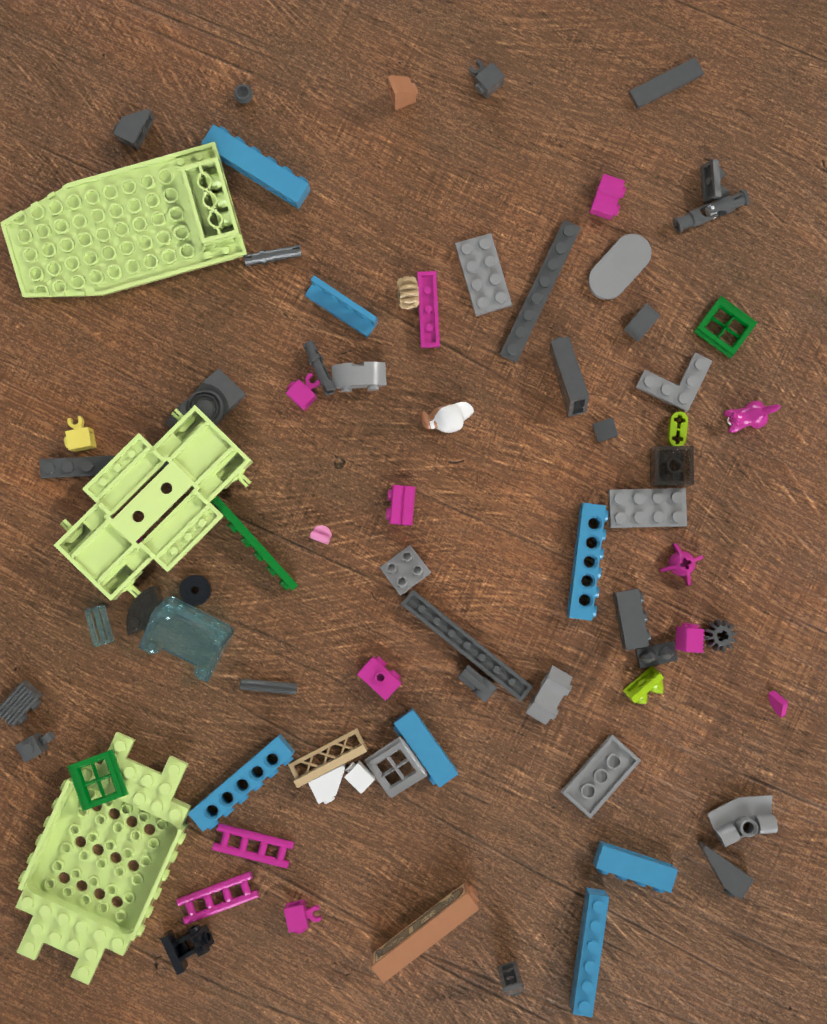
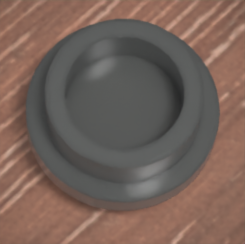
M245 84L238 85L234 90L236 101L241 104L249 103L253 97L252 89Z

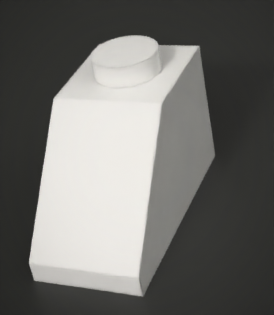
M345 763L308 782L318 804L322 802L327 804L335 799L334 796L337 794L346 767Z

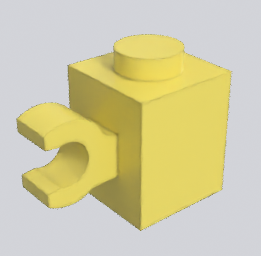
M78 416V423L75 425L73 419L68 418V425L74 430L65 431L64 443L66 448L73 452L97 448L94 430L84 427L83 417Z

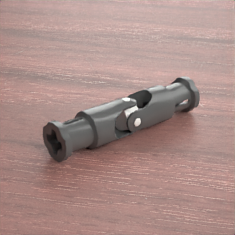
M741 189L737 194L727 195L715 203H709L693 209L682 217H674V228L680 234L685 229L695 228L718 216L731 213L735 208L743 205L747 206L750 203L749 195L746 190ZM705 210V216L702 215L701 211Z

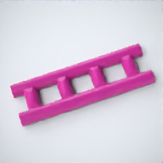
M221 823L218 824L217 831L223 833L220 843L214 842L212 850L288 869L290 861L284 860L287 848L293 849V841ZM230 834L241 837L239 848L228 846ZM249 839L260 841L258 853L246 850ZM268 844L279 846L277 857L265 855Z
M251 871L177 898V905L185 904L188 916L183 917L184 924L187 925L258 898V890L251 891L247 880L253 879ZM240 883L244 895L232 898L229 887ZM222 891L225 902L214 905L211 894ZM203 897L207 909L196 912L192 901Z

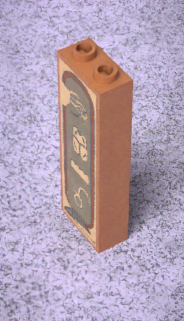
M466 882L461 884L373 952L371 968L382 983L389 980L479 910L478 902L480 900L477 896L478 892L473 885L468 886Z

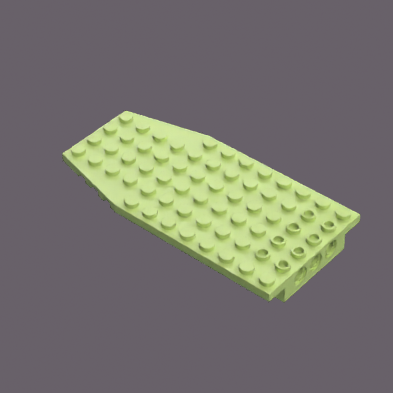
M215 142L67 183L58 191L48 194L46 198L39 202H34L27 209L21 210L0 222L22 297L105 296L247 255Z

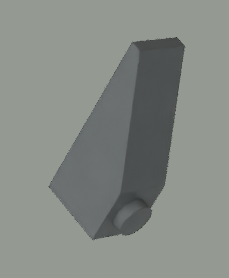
M700 841L698 845L719 883L724 887L723 891L732 898L737 896L742 900L754 879Z
M516 960L497 966L505 996H517L522 991H525Z

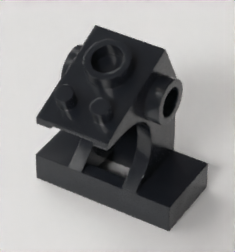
M196 924L188 929L189 932L177 938L172 929L165 932L160 940L177 975L186 970L188 966L187 957L195 953L199 957L210 951V946L214 943V939L207 924L203 926ZM190 939L194 947L189 949L186 940Z

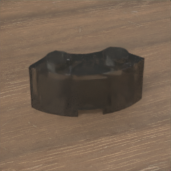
M152 586L144 590L132 602L126 619L128 635L152 628L151 620L153 613L158 607L165 604L159 586Z

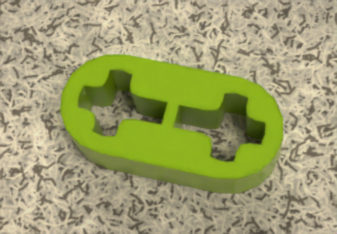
M676 412L669 418L667 443L672 448H679L686 443L688 417L684 412ZM678 416H680V419L683 420V422L679 424V428H677V422L674 421V419H676ZM678 432V438L681 439V441L675 444L676 442L672 440V438L675 437L676 433Z

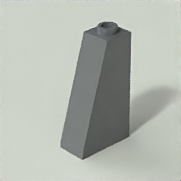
M569 336L564 338L557 337L550 341V354L567 416L572 417L586 413L589 394Z

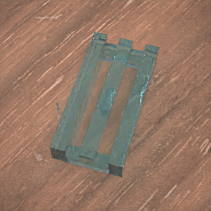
M105 605L84 610L94 647L114 642ZM98 610H100V613H101V616H102L104 628H105L106 635H107V640H106V638H105V634H104V630H103V626H102V623H101V619H100V615H99V611H98ZM91 612H94L97 628L101 638L100 642L97 638Z

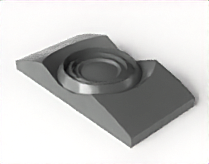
M218 369L205 379L197 390L185 402L179 405L177 409L185 415L195 405L217 426L244 399L246 394ZM171 415L166 423L172 428L178 420Z

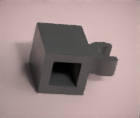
M477 60L476 65L479 69L475 70L470 66L469 73L475 76L474 87L480 95L483 94L487 99L503 85L505 76L493 62L485 68L483 63Z
M53 731L44 736L39 732L20 742L15 747L26 763L50 749L47 743L55 739L56 736Z

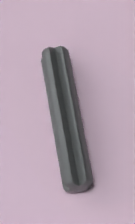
M242 679L240 681V689L296 694L297 684Z

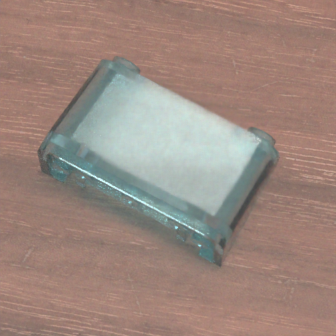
M166 597L153 610L139 648L149 654L159 653L163 649L195 666L193 671L195 676L199 680L208 683L234 634V629L221 620L177 598Z

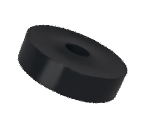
M188 576L180 585V596L189 605L197 606L204 604L211 596V584L204 576ZM195 586L199 589L197 594L193 593Z

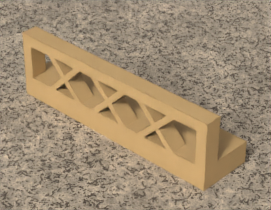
M356 728L289 763L288 766L295 778L294 783L299 788L367 752L368 748ZM354 734L360 742L355 747L346 745L348 737ZM338 745L343 747L341 754L338 756L329 754L331 746ZM314 755H324V763L321 765L312 763ZM299 763L307 764V771L299 776L294 766Z

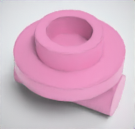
M324 525L315 526L310 534L311 539L327 545L332 537L330 529Z

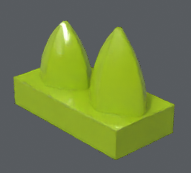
M650 666L628 685L623 692L634 703L647 704V693L649 691L663 694L664 685L662 680L664 677L653 666Z

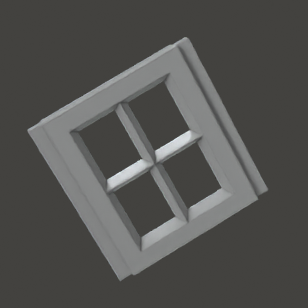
M398 737L365 759L366 765L391 798L427 776L426 770L401 737ZM401 749L406 759L396 765L390 756ZM387 758L393 767L382 773L377 764ZM410 762L415 771L404 776L399 767ZM396 770L401 779L391 785L385 776Z

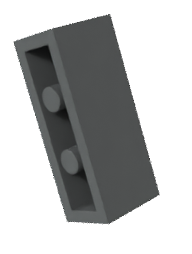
M637 588L612 592L623 649L631 650L648 647L651 635L650 631L646 630L645 622L648 619L646 611H643L642 603H644L643 593L639 592Z

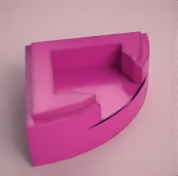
M771 691L769 693L770 704L777 715L782 718L786 715L788 701L776 691Z

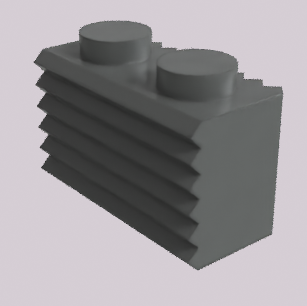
M27 680L22 681L0 705L1 718L11 727L18 724L22 725L29 718L27 714L31 709L34 711L42 703L40 700L44 695Z

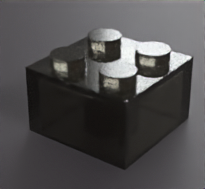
M654 446L650 448V487H689L694 485V446Z

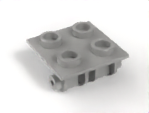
M411 545L380 567L400 596L431 573Z

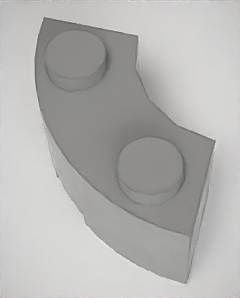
M351 362L332 365V382L336 389H341V392H352V389L368 388V391L379 390V387L387 385L385 362H364L362 364H352Z
M552 665L541 681L539 690L532 697L526 714L545 725L550 719L554 720L559 711L557 707L560 701L572 689L570 685L572 676Z

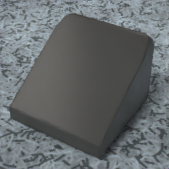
M613 418L592 424L597 442L618 436Z

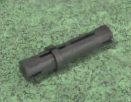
M300 244L267 251L262 249L260 252L244 255V260L247 267L263 263V265H266L267 262L302 257Z
M314 341L306 342L303 348L308 355V362L314 368L325 395L335 393L336 388L324 365L323 356L319 354Z

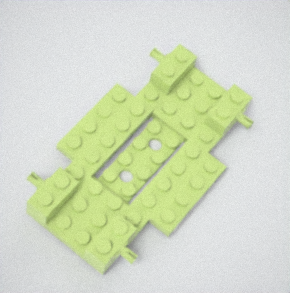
M195 405L185 415L178 409H175L174 411L179 417L174 412L171 415L178 422L154 446L138 433L83 488L96 504L73 526L67 519L60 523L67 532L54 546L110 601L116 600L127 590L137 598L142 592L133 584L143 573L142 570L153 559L169 572L224 517L211 501L223 489H227L237 480L245 487H248V484L252 482L244 473L253 461ZM167 462H169V464L135 498H133L114 518H112ZM164 483L172 485V491L169 494H164L161 491V486ZM193 486L192 492L142 542L138 543L137 540ZM136 511H141L144 514V519L141 522H136L133 519V514Z

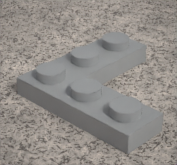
M694 353L679 385L644 370L635 388L684 412H688L712 360Z

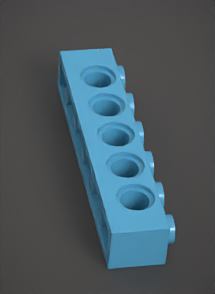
M580 504L566 616L568 618L592 621L593 617H596L597 606L594 603L595 598H598L599 595L597 579H600L602 571L601 567H599V562L603 559L604 548H601L602 541H605L606 529L603 528L604 522L608 520L606 505ZM591 518L597 522L595 529H591L588 525ZM589 537L595 541L593 548H589L586 545V540ZM587 556L593 561L590 567L584 565V559ZM585 575L590 578V584L586 587L581 583V579ZM581 595L587 596L588 602L586 605L582 606L579 603Z
M279 734L197 804L188 815L202 832L207 828L211 830L219 823L217 819L222 815L224 817L228 816L234 810L232 806L237 802L242 804L249 797L247 794L252 789L257 791L264 784L262 781L267 776L271 779L279 772L277 768L281 764L286 766L294 759L292 755L295 750ZM275 754L278 757V761L275 763L271 762L268 755ZM254 767H261L263 774L256 775ZM240 779L247 781V788H242L239 785ZM224 793H231L233 796V800H226L224 798ZM209 806H216L218 813H212L209 810Z

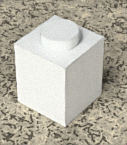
M360 760L356 763L352 762L345 769L347 773L344 778L361 794L375 780L373 773Z

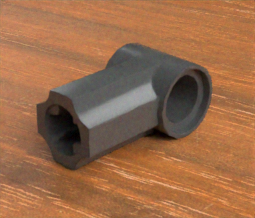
M469 665L458 675V678L485 703L498 688Z

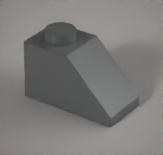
M149 109L124 116L116 123L113 134L119 142L138 151L155 117Z

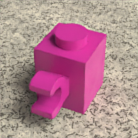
M312 373L306 376V384H303L298 379L296 382H291L287 387V396L303 411L317 399L312 390L317 388L320 382L317 380L315 383H310V379L313 377Z
M305 899L286 903L284 913L288 932L299 934L308 929L310 920L313 922L321 921L322 915L315 916L313 914L314 911L319 910L320 906L313 905L307 908Z

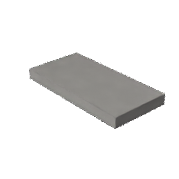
M610 734L560 792L591 819L641 760L614 735Z

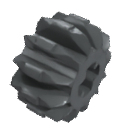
M715 619L714 624L712 622L708 623L710 629L704 628L708 635L703 636L704 640H709L706 645L708 647L713 646V651L720 649L721 652H725L726 647L728 649L732 648L730 642H737L736 639L732 638L734 635H737L736 631H731L734 625H728L727 620L721 622L719 619ZM717 634H723V637H717Z

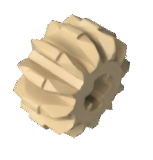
M404 276L397 281L398 301L402 309L416 308L419 304V291L415 277Z

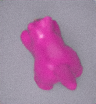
M756 400L748 403L745 408L726 410L724 415L728 417L727 422L731 425L729 432L735 433L748 426L758 429L764 427L768 421V414L776 412L781 406L778 404L765 406L761 401Z

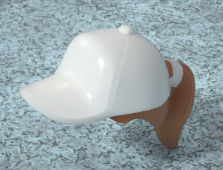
M458 402L437 407L430 415L425 411H421L418 414L421 416L424 428H437L442 432L452 433L463 427L464 420L473 414L474 409L467 402Z

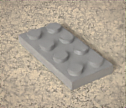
M489 233L455 243L475 317L511 307L512 302L492 234Z
M686 488L608 490L609 528L687 526Z

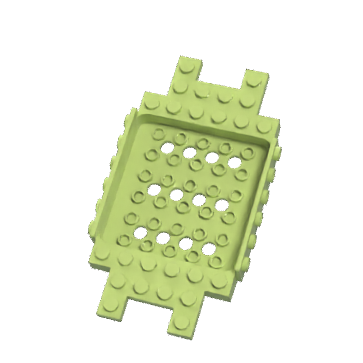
M120 732L115 733L108 750L114 749L129 794L102 804L100 811H95L93 808L83 811L72 778L65 779L60 787L62 792L59 798L57 797L52 804L53 812L51 816L46 818L43 827H45L43 834H40L36 839L35 845L37 847L27 859L26 863L29 865L18 879V882H20L18 890H21L22 894L16 908L33 915L17 953L35 960L43 944L46 943L79 959L71 977L87 985L90 984L105 949L123 956L128 950L131 941H134L137 936L141 937L146 927L144 922L146 918L150 917L154 909L152 904L155 899H158L162 891L160 886L163 881H166L170 873L168 868L171 863H174L178 855L176 850L179 844L182 845L187 835L184 833L188 826L185 821L192 807L185 802L173 798L189 763L170 756L162 773L127 758L135 739ZM103 760L101 765L95 763L99 777L110 774L105 760ZM91 765L80 768L85 782L96 779ZM111 777L101 781L105 795L115 792ZM97 783L87 786L91 800L102 797ZM112 808L119 810V818L113 819L110 817L109 812ZM129 816L136 817L137 825L135 827L127 824ZM147 824H152L155 827L154 834L148 835L145 832L144 828ZM78 836L85 838L86 844L84 847L77 846L76 838ZM100 844L103 846L104 851L101 855L94 853V845ZM113 852H118L121 855L120 862L114 863L111 860ZM136 860L139 864L138 870H130L128 866L129 861ZM62 872L69 875V882L63 883L60 881L59 876ZM83 880L87 883L85 891H80L77 888L78 881ZM98 888L103 889L105 892V897L102 899L96 898L94 894ZM113 897H121L123 901L122 906H114L112 903Z

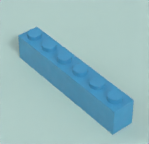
M213 124L201 142L202 145L215 142L222 162L297 209L301 207L311 191L309 182L304 177L295 176L288 167L279 166L275 159L270 156H263L259 149L254 146H247L243 139L238 136H231L229 131L222 126L219 128Z
M586 887L569 1003L573 1015L593 1017L609 903L607 892L601 889Z

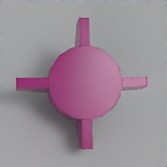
M677 543L672 544L675 553L670 556L668 566L659 570L660 572L670 570L674 575L683 576L686 586H690V574L695 569L696 561L703 559V555L693 557L689 552L681 551Z

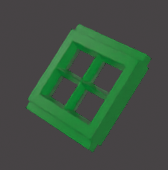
M720 296L694 333L731 359L758 322ZM719 308L731 316L726 324H723L714 317ZM711 319L723 327L717 336L705 328ZM734 319L745 326L740 335L729 328ZM726 330L737 338L732 346L720 339Z
M114 749L67 766L83 811L129 794ZM105 760L110 774L99 777L95 763ZM91 765L96 779L85 782L80 768ZM111 777L115 792L105 795L101 781ZM97 783L102 797L91 800L87 786Z

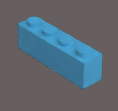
M411 708L394 721V731L399 737H404L406 744L412 752L414 751L423 768H426L428 771L427 777L433 785L437 784L440 788L458 775V770L414 708Z
M599 841L593 860L595 868L602 874L608 875V873H612L620 880L627 881V879H630L641 887H646V885L652 886L653 890L660 893L665 891L672 892L678 869L673 864L603 841Z

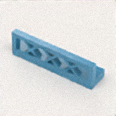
M313 276L311 279L312 285L306 292L305 297L368 338L378 324V318L316 276Z

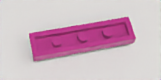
M436 271L417 272L421 348H440Z

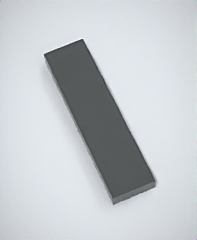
M696 57L630 90L628 94L638 110L702 77L704 72Z

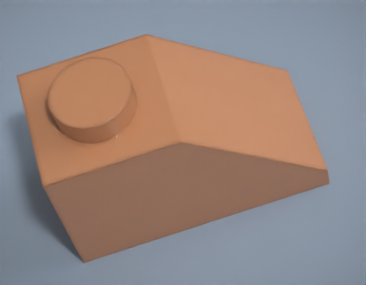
M388 76V94L395 110L416 102L418 90L415 83H411L409 77Z

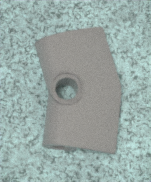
M773 796L738 797L707 813L715 834L724 848L745 836L753 837L756 834L777 833V820L772 814ZM748 822L749 827L743 830V825Z

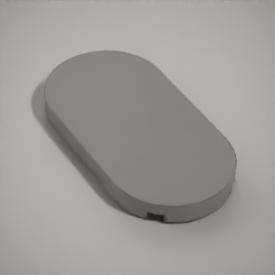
M627 234L621 237L591 270L588 278L591 293L603 300L618 297L649 263L652 254L649 242L638 234Z

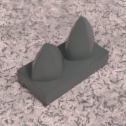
M712 159L701 166L703 203H711L730 194V191L721 185L720 182L726 173L719 167V160Z
M674 641L635 649L639 668L678 660Z

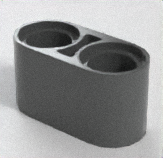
M646 303L623 331L638 342L661 314Z

